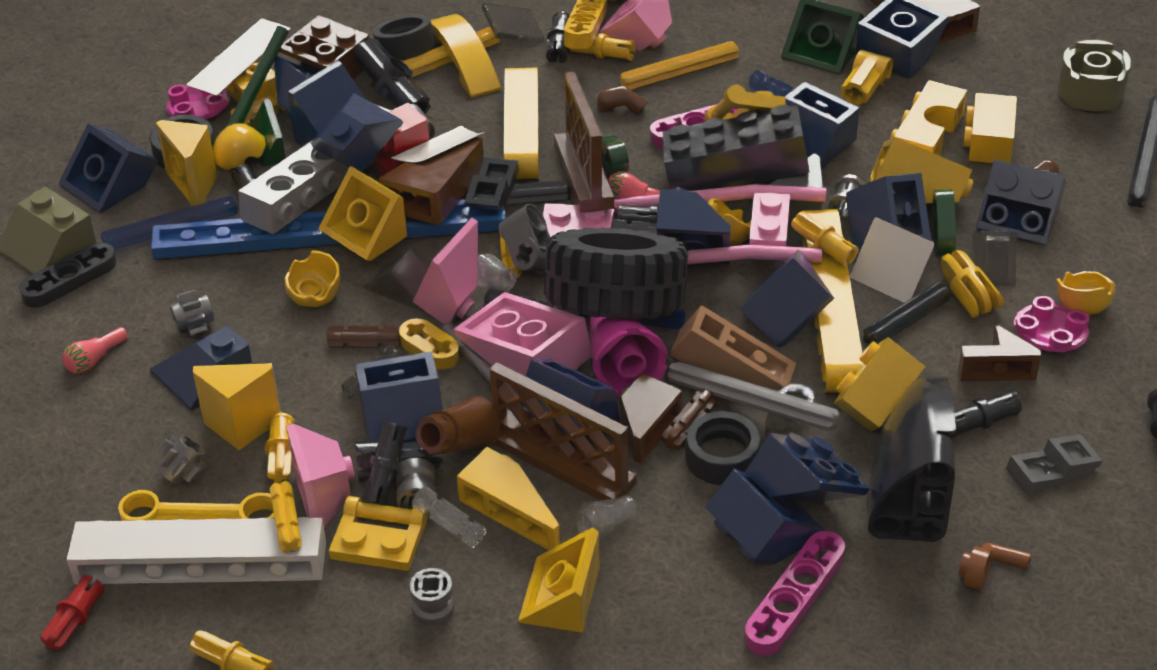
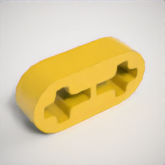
M415 318L404 322L400 326L401 346L412 355L432 351L435 367L441 370L449 369L459 362L458 342L435 325L424 319Z

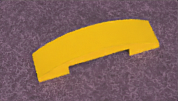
M458 14L430 20L436 44L442 43L459 70V80L469 96L474 98L500 91L501 85L492 62L470 24Z

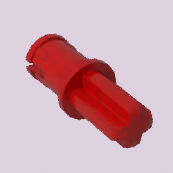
M82 576L69 597L58 603L56 606L57 613L40 635V641L45 644V648L48 650H61L79 624L84 625L87 622V613L104 593V586L98 579L89 589L88 585L92 581L93 576Z

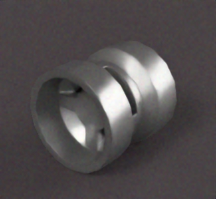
M411 458L402 461L400 470H395L396 485L398 486L396 491L397 506L407 509L421 506L427 507L428 511L432 510L437 503L436 487L434 486V466L431 462L421 458Z
M427 568L417 572L411 578L409 584L413 600L412 609L414 617L425 625H438L446 622L453 615L455 608L451 577L445 571L438 568Z

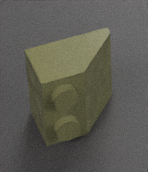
M45 186L17 203L0 240V253L33 275L77 251L97 243L90 215Z

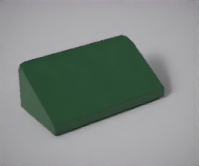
M264 99L251 124L252 128L265 137L266 146L259 157L261 166L277 164L286 159L283 138L272 103L269 99Z

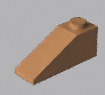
M702 305L679 330L670 353L672 357L682 363L758 386L783 391L788 389L796 363Z

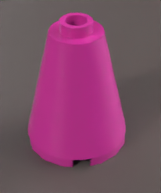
M590 317L589 328L593 373L597 381L615 389L616 397H620L623 389L627 385H632L641 373L659 381L663 378L667 369L665 363L668 353L658 335L636 319Z

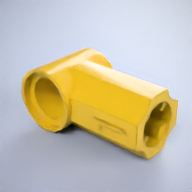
M860 50L854 60L852 72L841 86V96L847 102L855 105L867 103L879 85L884 86L883 81L885 78H890L893 59Z

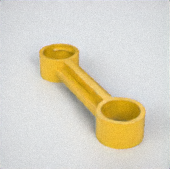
M137 490L124 496L119 503L118 509L121 521L206 520L221 518L249 519V515L255 511L264 509L273 511L271 494L254 493L247 496L240 504L159 502L157 495L151 491ZM139 507H150L153 509L142 517L128 516L131 511ZM274 513L267 518H274Z

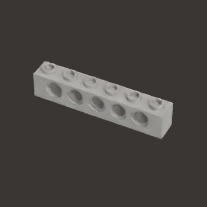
M380 107V108H382V109H384V110H386V111H388V112L391 111V110H388V109H386V108ZM309 142L238 191L240 220L274 234L338 189L349 168L313 148L310 144L311 142ZM378 155L371 160L365 169L378 160Z

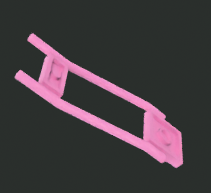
M753 184L693 191L697 192L706 202L713 198H718L723 202L753 198L754 201L749 245L687 250V265L744 259L786 261L797 250H800L809 262L822 263V248L786 247L790 200L826 202V188ZM659 194L614 199V209L579 212L577 205L545 203L543 216L546 220L550 237L557 232H566L569 229L611 228L614 213L618 212L620 204L650 208L651 204L659 205Z

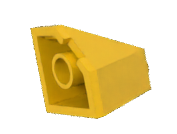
M896 137L884 142L869 179L872 182L884 176L921 173L926 204H932L934 189H952L955 203H958L960 198L966 199L973 184V180L969 178L972 169Z

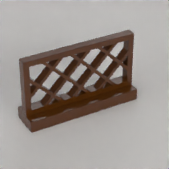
M575 72L565 73L566 133L554 134L556 152L579 212L614 209V195L602 168L601 132Z
M497 362L490 368L492 404L500 418L499 437L493 445L615 507L637 483V474L628 470V427ZM505 383L513 388L517 394L516 396L513 395ZM537 399L541 400L545 404V406L549 409L548 412H546L543 409V407L540 405ZM523 401L534 417L531 418L520 402ZM569 415L575 417L582 427L578 428ZM553 418L558 421L566 433L563 434L553 422ZM601 431L614 437L613 445L610 444ZM584 435H589V437L598 447V450H595L592 447V445L589 443V441L585 438Z

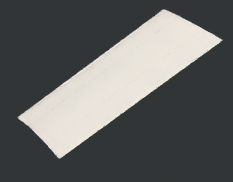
M460 126L392 157V159L412 163L424 161L482 133H475Z

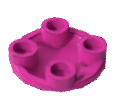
M174 85L168 90L169 99L166 102V111L171 117L195 115L206 120L216 116L227 107L230 102V93L226 88L218 95H214L188 85Z
M1047 296L1034 298L1032 305L1026 306L1019 311L1013 321L1015 332L1021 339L1038 349L1048 352H1066L1077 349L1086 342L1089 335V316L1086 312L1081 310L1070 311L1061 305L1055 304V301Z

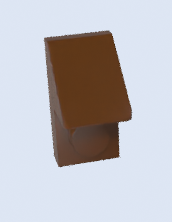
M995 326L992 345L961 347L958 368L960 381L1037 380L1041 359L1040 349L1001 326Z

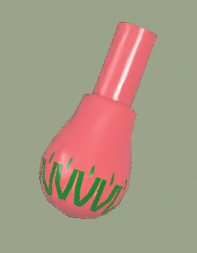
M626 171L615 172L608 179L614 199L660 194L659 190L649 188L648 184L641 182Z
M119 327L101 338L95 337L90 340L71 343L62 353L63 366L72 374L82 375L89 372L107 354L108 350L128 340L127 332L124 328Z

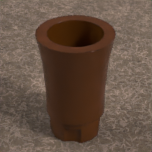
M472 396L457 405L435 411L419 421L418 428L415 430V439L418 446L425 449L428 454L484 450L486 447L490 448L497 441L500 433V418L491 402L483 397Z

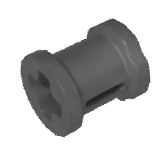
M843 175L836 182V194L831 197L828 208L838 209L839 217L849 219L848 211H846V192L865 185V182L856 175Z

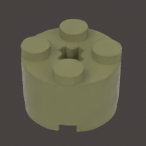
M1101 40L1077 42L1076 47L1070 51L1068 47L1063 55L1058 84V93L1065 101L1066 106L1071 109L1086 111L1116 110L1125 97L1131 67V58L1128 53L1123 50L1121 54L1113 50L1114 44Z

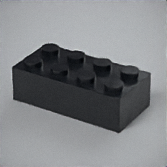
M779 105L770 111L760 113L744 112L735 118L724 120L713 118L705 121L703 124L689 127L678 125L672 127L669 131L663 132L664 164L670 189L683 188L688 191L744 186L810 173L798 105L791 107Z

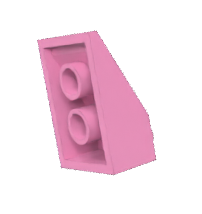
M506 292L454 328L455 336L492 366L497 362L526 376L531 360L552 359L573 370H577L581 364L592 357L591 344L584 317Z

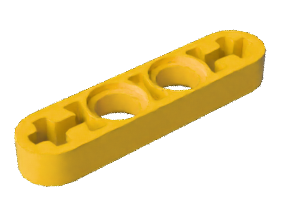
M577 0L564 27V46L571 49H587L593 45L607 12V0Z

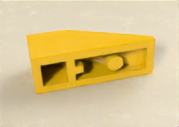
M486 447L457 475L459 501L547 550L560 545L558 522L520 465L511 457L504 454L501 455Z

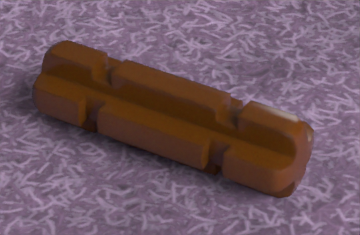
M331 325L327 330V343L330 347H343V344H348V347H378V344H383V347H398L400 343L399 327L396 325H384L383 329H379L378 325H349L348 329H344L343 325Z
M709 390L704 392L698 391L690 400V403L688 402L672 421L671 425L661 434V440L666 443V447L680 449L685 443L688 427L697 418L712 411L716 406V399L712 396V392Z

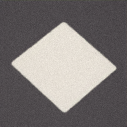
M874 218L850 278L905 303L914 294L934 247V242L884 220Z

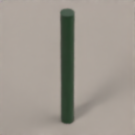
M282 26L276 27L227 126L234 123L243 124L289 33L286 28Z

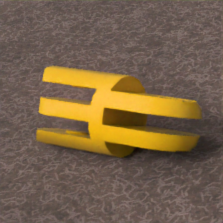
M957 250L953 251L952 255L947 253L942 257L941 269L943 275L950 284L952 293L972 319L978 317L979 311L984 315L991 312L992 307L995 310L1003 307L1005 303L1003 296L982 269L975 266L965 252Z

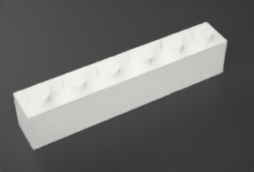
M308 517L298 518L302 541L301 548L298 551L291 550L288 553L281 551L279 548L274 518L75 522L67 563L74 584H78L80 578L84 575L93 576L89 584H94L96 579L102 584L322 580L326 537L322 518Z

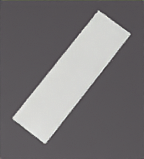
M261 18L186 85L218 95L264 53L277 26H282L288 31L291 28Z

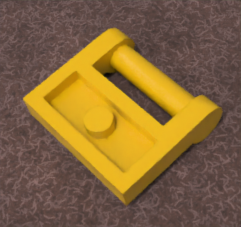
M735 84L726 90L724 98L718 105H714L707 110L704 118L705 121L713 118L724 120L735 118L744 112L760 113L770 111L776 106L786 105L785 97L775 96L770 91L746 92L741 85ZM734 107L738 108L734 113H729Z
M348 496L344 504L343 516L329 549L330 559L409 571L428 520V508L414 506L413 509L362 502L360 497ZM358 518L404 524L409 525L408 530L357 523Z

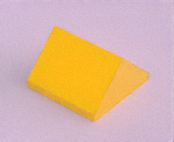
M165 120L156 122L166 174L194 209L202 207L218 177L208 125Z
M350 166L318 229L365 260L372 261L407 237L403 197Z
M272 363L193 366V376L204 424L237 450L242 449L269 430L270 417L281 413Z
M592 527L536 558L518 622L583 633L600 569L599 532Z

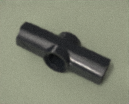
M368 38L357 45L354 50L355 60L373 79L371 86L378 94L391 100L397 107L409 103L417 105L424 114L428 112L431 107L429 105L430 98L411 78L413 71L405 63L392 57L376 39Z

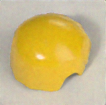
M234 123L227 126L217 136L213 144L215 164L221 169L228 171L240 164H244L245 159L249 156L259 158L266 146L265 137L246 124Z
M718 198L710 199L707 202L730 225V246L740 245L750 237L751 221L748 223L743 222L744 211L742 209L730 210Z
M311 251L309 257L302 261L295 259L284 278L286 294L297 305L302 307L315 308L328 304L340 288L338 262L330 254L320 251Z
M1083 271L1076 274L1066 272L1062 282L1060 278L1056 279L1057 295L1062 306L1070 311H1084L1088 316L1105 310L1115 295L1114 282L1098 272Z

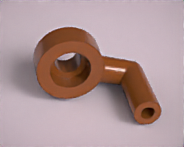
M989 542L984 543L981 547L974 546L971 553L964 552L959 567V576L965 578V587L982 591L993 560L1027 569L1031 560V553Z

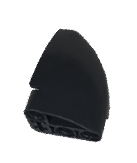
M922 376L917 378L901 396L882 429L872 464L869 483L870 490L867 497L868 531L877 539L935 542L946 535L955 482L954 443L945 435H953L956 429L952 389L947 377Z

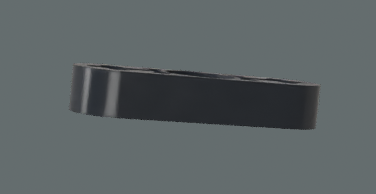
M107 243L91 244L25 278L19 285L23 303L28 307L34 308L45 306L110 272L116 266L113 247ZM67 273H77L76 276L71 278H60Z

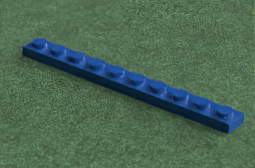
M460 200L439 225L405 216L407 237L405 238L457 234L471 218L478 221V232L498 231L499 224L505 220L504 205L500 210L465 207V200ZM324 211L303 213L274 234L240 219L153 226L151 250L153 259L341 243L318 229L327 212Z

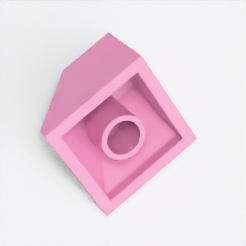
M627 0L621 4L596 36L603 33L607 34L609 38L631 39L635 41V49L641 51L649 45L653 49L664 41L667 37L664 32L672 24L669 0Z
M471 218L432 260L413 300L416 305L443 324L452 322L457 316L463 320L475 304L471 297L478 284V221Z
M296 424L287 425L295 478L308 518H322L325 528L346 501V498L351 494L349 480L355 479L350 456H342L337 441Z

